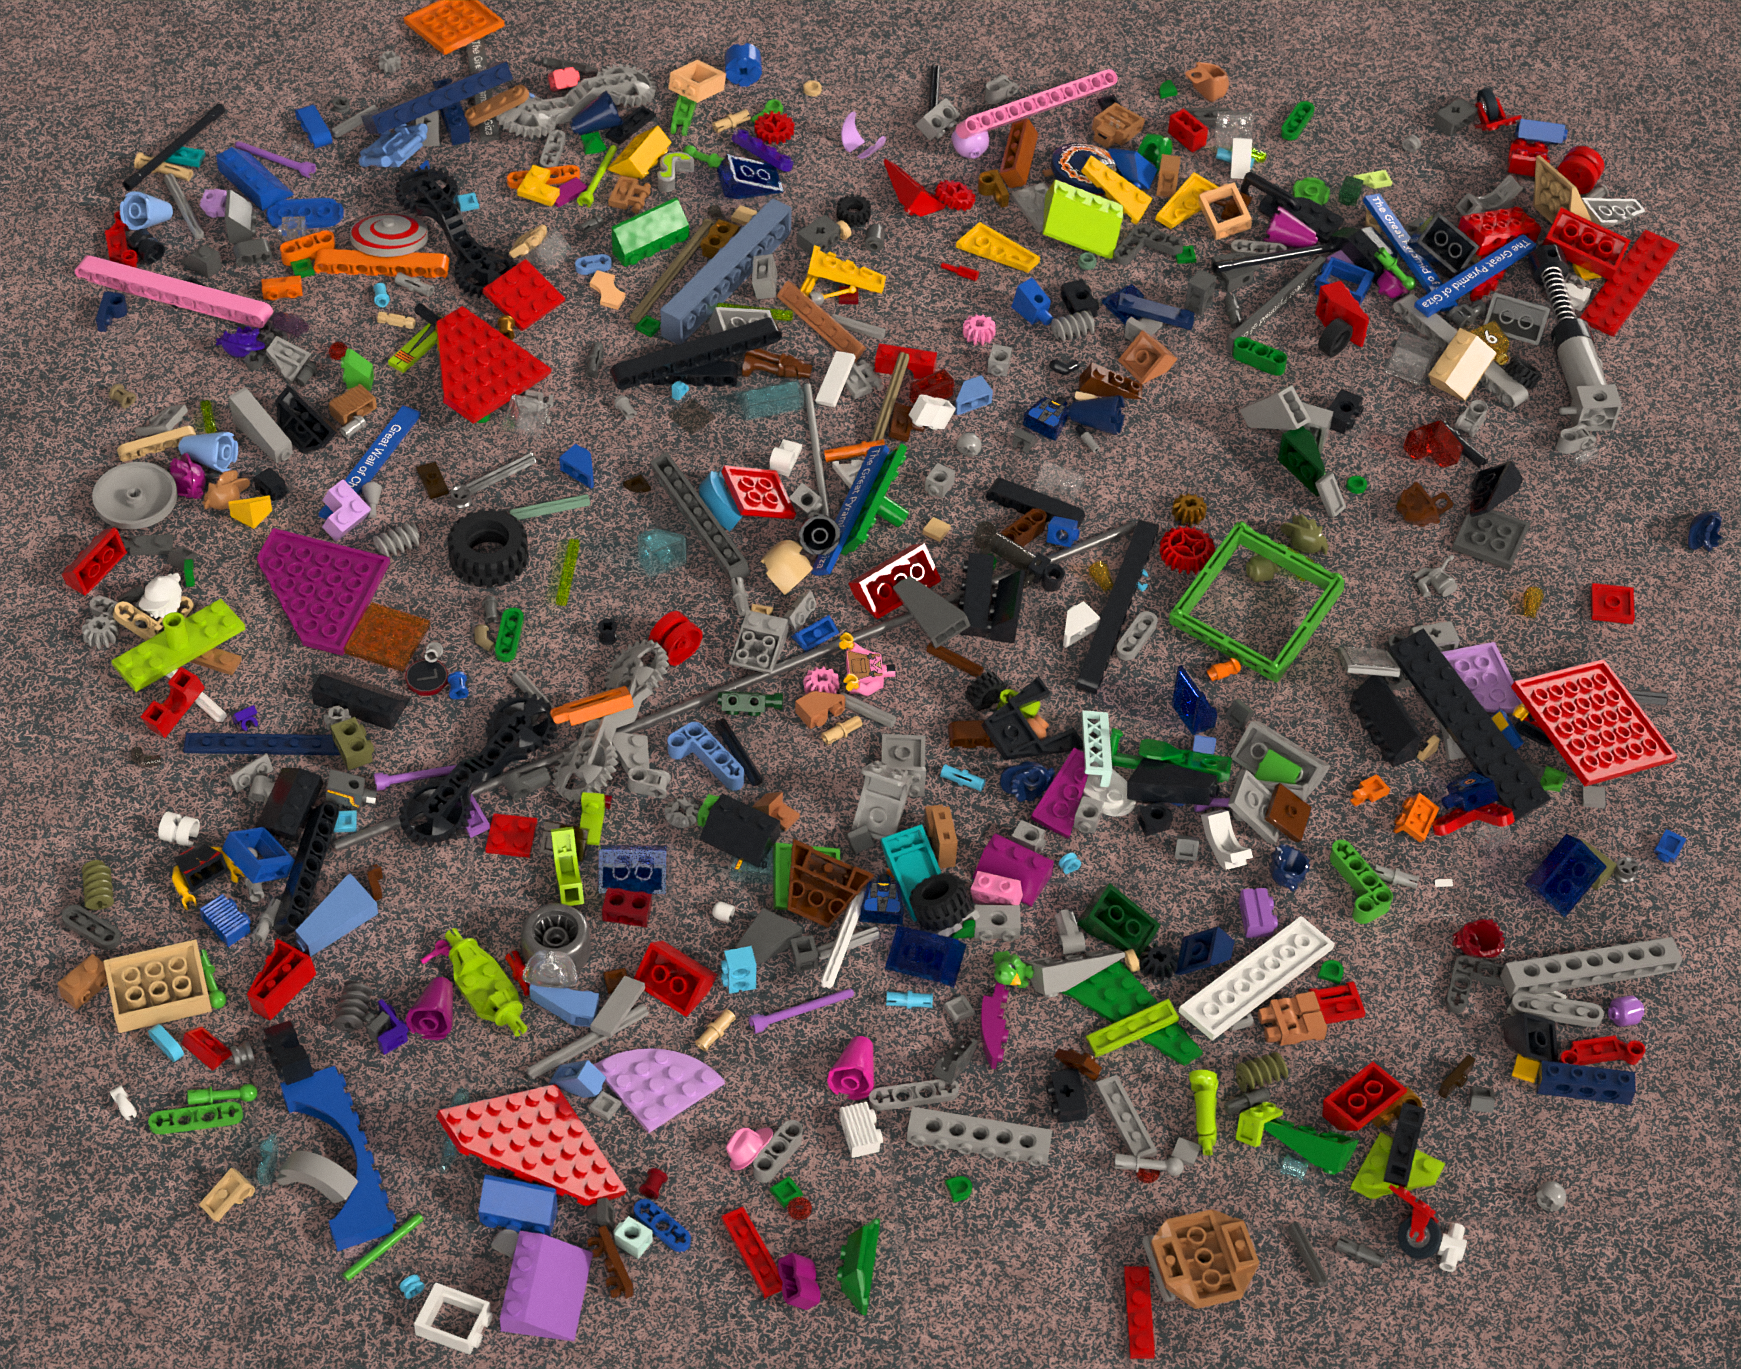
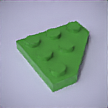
M775 843L773 845V909L787 910L792 844ZM811 846L817 851L840 860V849Z

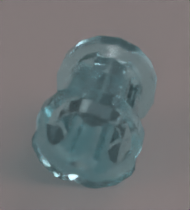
M1286 1154L1280 1174H1289L1303 1182L1309 1161L1302 1162L1291 1158L1290 1154Z

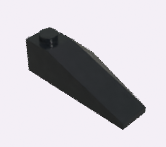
M1512 461L1478 471L1472 482L1474 492L1471 493L1473 501L1470 503L1471 517L1490 512L1520 489L1523 477Z

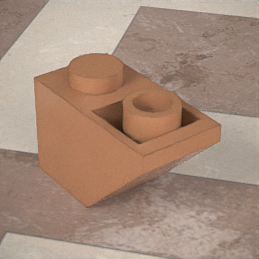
M812 691L795 701V713L810 729L815 726L820 727L826 723L828 710L835 717L841 715L845 710V696L841 694Z

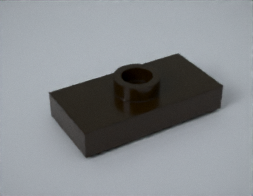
M436 461L416 467V471L429 499L449 494V489Z
M1467 1055L1442 1082L1439 1090L1441 1097L1446 1099L1457 1086L1459 1088L1464 1086L1468 1080L1467 1075L1473 1069L1476 1060L1474 1057Z

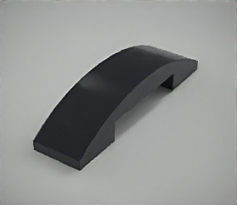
M1403 1102L1385 1170L1384 1182L1407 1188L1425 1116V1108Z

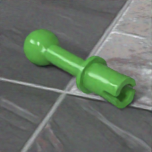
M692 145L684 147L682 151L693 158L707 162L710 168L716 167L723 171H728V168L731 166L729 159L718 157L716 153L707 155L698 152Z
M1384 247L1378 249L1381 254L1376 251L1374 256L1384 265V269L1391 270L1405 288L1409 291L1413 290L1416 286L1415 279L1403 273L1396 265L1397 259L1392 258Z
M202 949L200 958L206 985L210 993V1004L212 1008L220 1009L226 1004L227 997L224 992L218 990L212 975L215 972V967L211 965L206 950Z
M244 1084L240 1089L212 1091V1086H209V1089L187 1090L188 1105L213 1104V1100L241 1099L242 1101L249 1102L257 1096V1089L252 1084Z

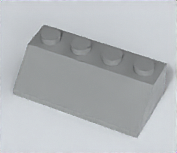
M1260 721L1250 722L1231 755L1232 760L1256 774L1259 768L1258 764L1263 761L1268 750L1275 751L1302 767L1295 782L1298 785L1308 784L1307 797L1322 782L1330 768L1329 764Z

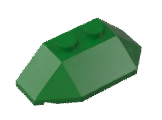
M874 1218L850 1234L847 1245H842L840 1259L844 1260V1266H839L837 1281H841V1290L862 1315H867L880 1218Z

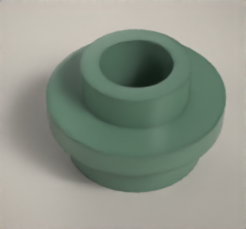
M1085 252L1080 255L1077 264L1084 270H1091L1096 267L1097 260L1092 253Z

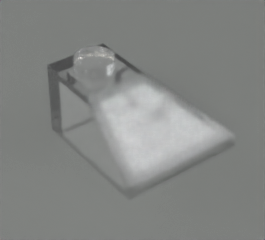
M512 394L500 432L538 442L551 405Z
M1044 460L1033 490L1072 505L1081 492L1087 475Z

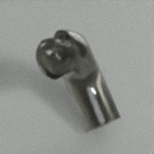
M141 747L131 749V760L140 767L146 768L162 765L160 754L147 756L142 752Z

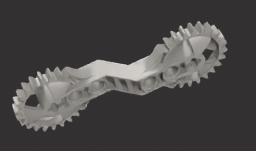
M612 64V68L606 66V69L602 68L601 72H598L597 77L583 79L564 97L544 100L536 96L533 98L529 96L524 103L518 105V108L514 107L497 115L496 120H499V125H503V129L509 128V133L516 132V136L522 134L523 138H525L526 135H529L533 139V135H536L540 138L541 134L543 136H546L547 133L551 134L552 130H555L556 125L571 121L572 117L606 90L616 105L623 103L625 107L627 104H630L631 107L634 104L640 107L641 103L646 105L647 102H651L654 99L656 82L653 81V77H648L649 73H642V69L636 70V66L630 68L628 64L626 67L619 64V67Z
M644 639L640 644L636 641L633 647L630 644L628 645V650L621 649L622 654L620 656L615 655L617 660L610 662L612 668L606 669L609 675L604 677L607 680L605 683L606 691L626 686L631 694L634 707L586 721L580 738L569 746V753L563 752L565 757L564 759H558L560 765L554 767L557 772L552 774L555 778L552 782L555 785V790L564 799L567 798L570 802L572 800L578 802L582 797V792L594 793L597 791L600 793V787H607L606 781L613 779L610 774L616 772L613 766L618 764L615 760L618 757L615 753L616 748L612 745L616 728L635 722L642 701L653 694L652 688H658L657 682L663 681L664 679L661 676L667 673L665 668L669 666L667 663L669 657L666 655L667 652L657 642L654 643L652 640L647 642ZM647 652L656 653L649 667L640 660ZM574 773L582 783L572 790L567 789L566 784Z

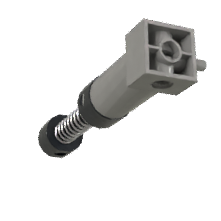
M1555 244L1542 245L1531 252L1528 257V264L1533 280L1545 287L1548 299L1550 300L1549 304L1552 305L1551 309L1557 322L1551 332V340L1556 355L1559 358L1572 399L1571 405L1560 407L1559 413L1561 415L1569 414L1573 427L1584 423L1588 431L1614 430L1622 403L1616 385H1607L1588 323L1583 319L1576 318L1575 310L1573 309V304L1564 281L1569 273V266L1564 251Z

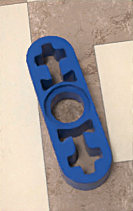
M641 1199L636 1202L634 1216L642 1225L652 1230L654 1235L676 1252H684L690 1247L691 1235L684 1227L651 1200ZM640 1208H643V1209L649 1208V1214H650V1215H648V1214L645 1213V1212H644L643 1214H641V1209H640ZM661 1221L669 1224V1228L664 1231L658 1230L655 1226ZM675 1236L678 1238L684 1237V1243H676Z

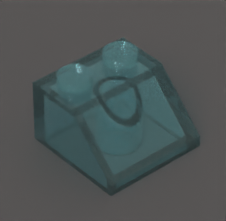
M658 528L637 535L638 562L649 578L687 564L686 537L684 535Z

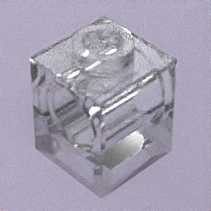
M305 216L282 217V225H278L279 237L283 238V243L307 236Z
M1486 823L1477 829L1474 841L1487 855H1490L1509 843L1512 832L1508 826L1498 827Z

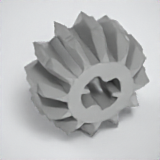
M103 614L99 617L93 615L92 620L86 619L85 625L82 626L85 643H88L91 648L96 645L99 650L102 645L108 648L109 642L115 644L116 638H119L118 623L110 615L105 617Z

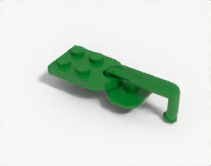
M1111 729L1110 747L1113 766L1136 769L1143 757L1166 760L1165 763L1216 775L1217 782L1219 783L1229 782L1232 764L1231 757L1179 750L1167 742L1153 739L1141 740L1139 755L1141 756L1118 753V744L1123 733L1119 729Z

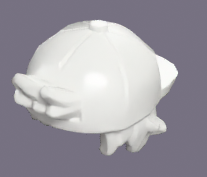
M179 574L158 576L146 585L144 597L139 602V607L149 613L150 617L164 618L168 613L177 612V608L180 607L182 592L178 583L181 579Z

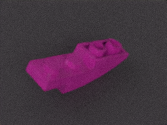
M997 981L993 997L983 996L980 1017L981 1042L986 1059L992 1069H996L997 1062L1002 1063L1005 1049H1002L1001 1045L1002 1043H1007L1009 1030L1005 1029L1006 1020L1003 1019L1005 1009L1001 1008L1002 1003H1007L1009 990L1005 989L1006 985L999 984Z

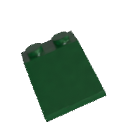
M1303 426L1296 430L1285 432L1282 434L1277 460L1316 497L1320 496L1315 482L1324 476L1325 467L1314 436Z
M1111 883L1097 890L1077 921V924L1090 935L1122 951L1133 949L1139 959L1140 954L1144 952L1161 924Z

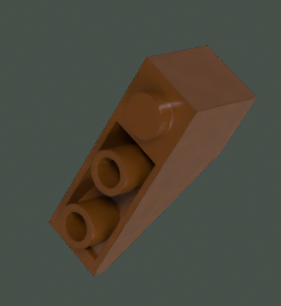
M1093 362L1079 376V391L1100 397L1119 395L1127 399H1142L1141 383Z

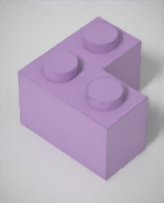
M344 479L328 490L322 500L333 511V514L327 518L322 528L337 542L363 521L371 511V508Z

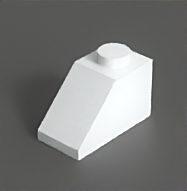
M1084 601L1072 606L1067 611L1063 642L1065 648L1097 630L1100 617Z

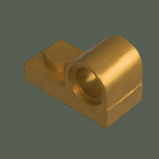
M998 170L982 172L978 178V192L983 196L993 195L994 201L998 202L1001 208L1007 207L1009 193Z
M1407 1086V1092L1373 1118L1372 1123L1378 1129L1384 1124L1389 1126L1396 1117L1399 1119L1403 1102L1422 1107L1421 1099Z

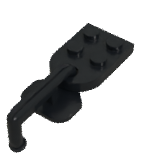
M1247 172L1244 176L1240 192L1250 195L1249 187L1252 185L1267 194L1259 204V210L1263 214L1272 218L1274 213L1278 214L1280 211L1277 210V207H1283L1315 231V237H1318L1317 241L1322 244L1328 243L1330 236L1337 232L1344 223L1345 218L1311 199L1304 197L1295 198L1289 192L1253 172Z

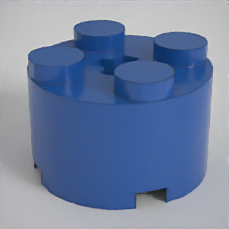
M745 43V45L734 44L726 51L725 73L730 82L739 84L740 87H749L750 84L759 80L762 75L760 51L757 47L749 43Z

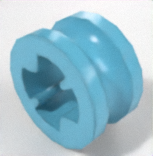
M1069 853L1060 859L1059 866L1063 868L1065 874L1078 870L1081 862L1077 859L1075 853Z
M411 1275L402 1281L399 1288L404 1292V1296L410 1299L421 1293L425 1285L423 1282H420L418 1275Z

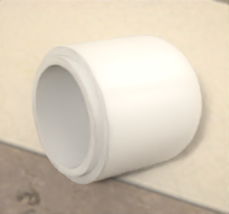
M717 902L712 910L714 918L726 923L731 921L729 917H733L735 913V907L724 902Z

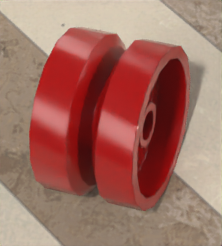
M1576 146L1567 152L1557 167V171L1577 188L1579 194H1585L1593 189L1597 180L1603 174L1605 165L1600 154L1594 149L1587 146Z
M672 611L655 624L650 632L648 642L650 640L654 643L657 642L667 652L666 655L669 657L667 662L672 666H677L696 652L702 641L703 632L680 611Z

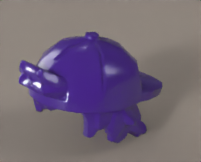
M246 326L244 330L237 327V332L232 334L224 331L223 335L216 340V345H222L223 349L235 358H242L251 351L265 348L263 342L256 340L259 329L252 330L250 326Z

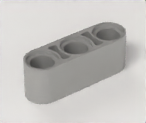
M788 1120L783 1123L770 1141L758 1153L753 1161V1176L757 1181L761 1183L771 1181L802 1143L803 1127L799 1121ZM780 1150V1151H782V1152H781V1153H775L774 1151ZM766 1167V1168H768V1169H767V1170H761L760 1168Z

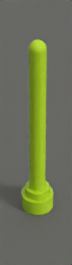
M615 145L610 146L587 190L580 193L577 199L578 205L583 206V204H587L586 207H591L594 201L593 193L617 151Z

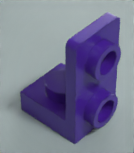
M381 999L378 1001L379 1012L383 1011L390 1016L392 1027L391 1030H386L377 1038L379 1049L385 1055L408 1041L407 1033L409 1030L403 1020L399 1021L392 1005H387Z

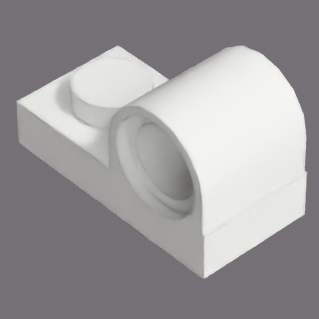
M783 439L780 447H775L772 451L769 470H775L777 474L789 477L801 452L802 444Z

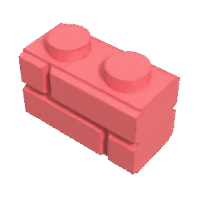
M573 67L554 70L547 76L552 92L573 88L580 81L578 70L575 71Z

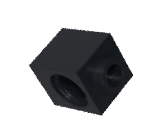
M1162 801L1139 808L1137 821L1146 837L1170 830L1173 815L1171 810L1167 809Z

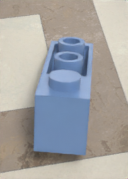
M530 984V999L571 1025L590 1027L597 1016L599 1009L598 993L571 990L566 987H548L544 984Z

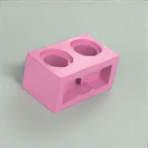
M977 871L970 889L973 903L980 905H1019L1023 896L1020 880Z

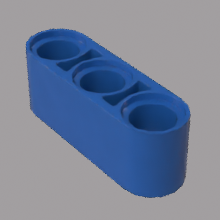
M315 105L295 110L296 118L300 120L304 132H307L310 143L314 144V149L333 143L330 131Z

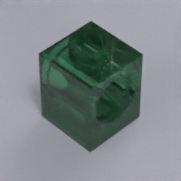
M1345 176L1338 202L1346 206L1356 207L1364 180Z

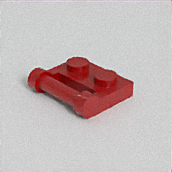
M1354 981L1346 982L1345 985L1324 989L1310 988L1308 991H1314L1326 1024L1365 1017L1366 1012ZM1348 994L1347 996L1321 1000V998Z

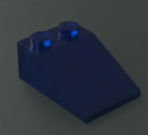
M726 154L717 168L725 197L744 199L784 192L777 168L769 163Z
M1178 666L1171 705L1194 736L1214 728L1218 715L1216 709L1210 706L1205 694L1198 689L1183 666Z
M897 925L885 969L955 988L967 944L951 937Z

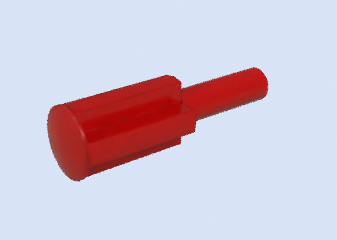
M941 263L940 266L975 282L979 277V271L961 265L956 267Z

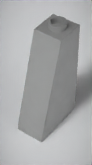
M1293 385L1258 399L1240 409L1249 428L1296 430L1311 421Z
M244 387L230 395L229 403L233 423L276 464L282 460L289 459L293 454L290 439L249 390Z

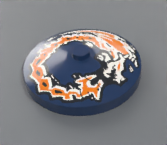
M1069 143L1057 148L1052 156L1051 169L1061 182L1092 194H1104L1105 191L1102 188H1097L1081 172L1091 155L1123 177L1108 150L1096 145Z

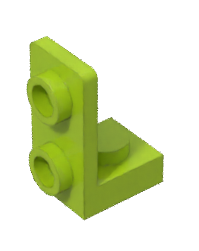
M582 792L580 827L590 829L587 845H599L605 814V796L599 793Z
M1263 1102L1240 1113L1236 1140L1253 1147L1260 1146L1264 1123L1282 1116L1283 1110L1277 1108L1273 1103Z

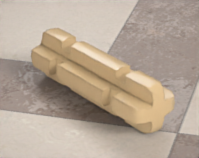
M382 311L377 316V322L383 324L387 322L388 325L406 326L405 328L413 329L416 325L414 317L405 318L403 315L393 313L387 315V312Z

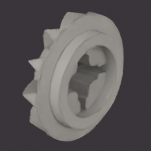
M685 796L683 799L675 797L674 801L668 802L665 808V818L675 827L685 828L692 826L698 821L699 804H696L693 799H686ZM679 806L686 810V816L679 812Z

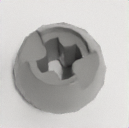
M964 433L958 438L956 443L958 451L963 453L962 456H968L967 458L975 457L982 448L980 439L974 433Z
M1555 1181L1544 1182L1537 1189V1203L1544 1210L1557 1211L1566 1202V1191L1561 1184Z

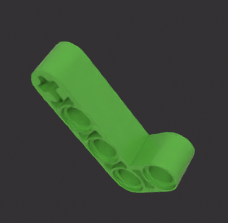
M1336 840L1332 845L1329 857L1330 862L1360 896L1354 904L1353 919L1360 924L1369 923L1389 911L1393 894L1348 841Z

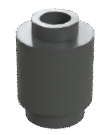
M872 224L867 229L865 247L868 250L880 251L883 248L885 230L881 225Z

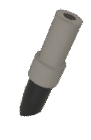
M1078 424L1075 429L1083 442L1094 453L1099 451L1100 447L1093 440L1091 434Z

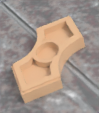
M597 270L589 283L590 287L600 293V305L618 310L626 297L625 293L615 287V275Z

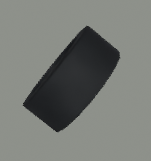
M1340 318L1334 319L1321 334L1318 348L1330 357L1336 356L1350 341L1353 327Z

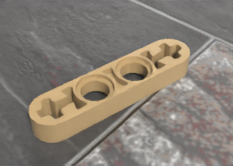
M192 426L181 427L122 444L117 448V453L120 460L126 462L143 457L151 452L154 454L164 451L165 448L178 447L183 437L196 435Z

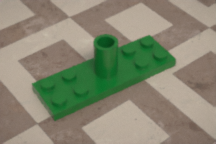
M902 443L886 456L840 554L846 556L849 552H854L859 544L863 545L869 536L867 532L876 522V514L897 528L906 520L909 511L885 496L891 482L899 474V471H897L898 467L906 459L904 454L908 447Z

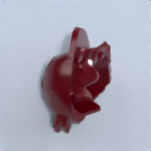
M1481 918L1476 921L1467 922L1459 931L1454 933L1452 936L1454 939L1452 946L1460 948L1467 956L1496 958L1504 950L1505 944L1503 941L1505 938L1502 936L1503 932L1499 931L1500 927L1497 922H1493V919L1486 920Z

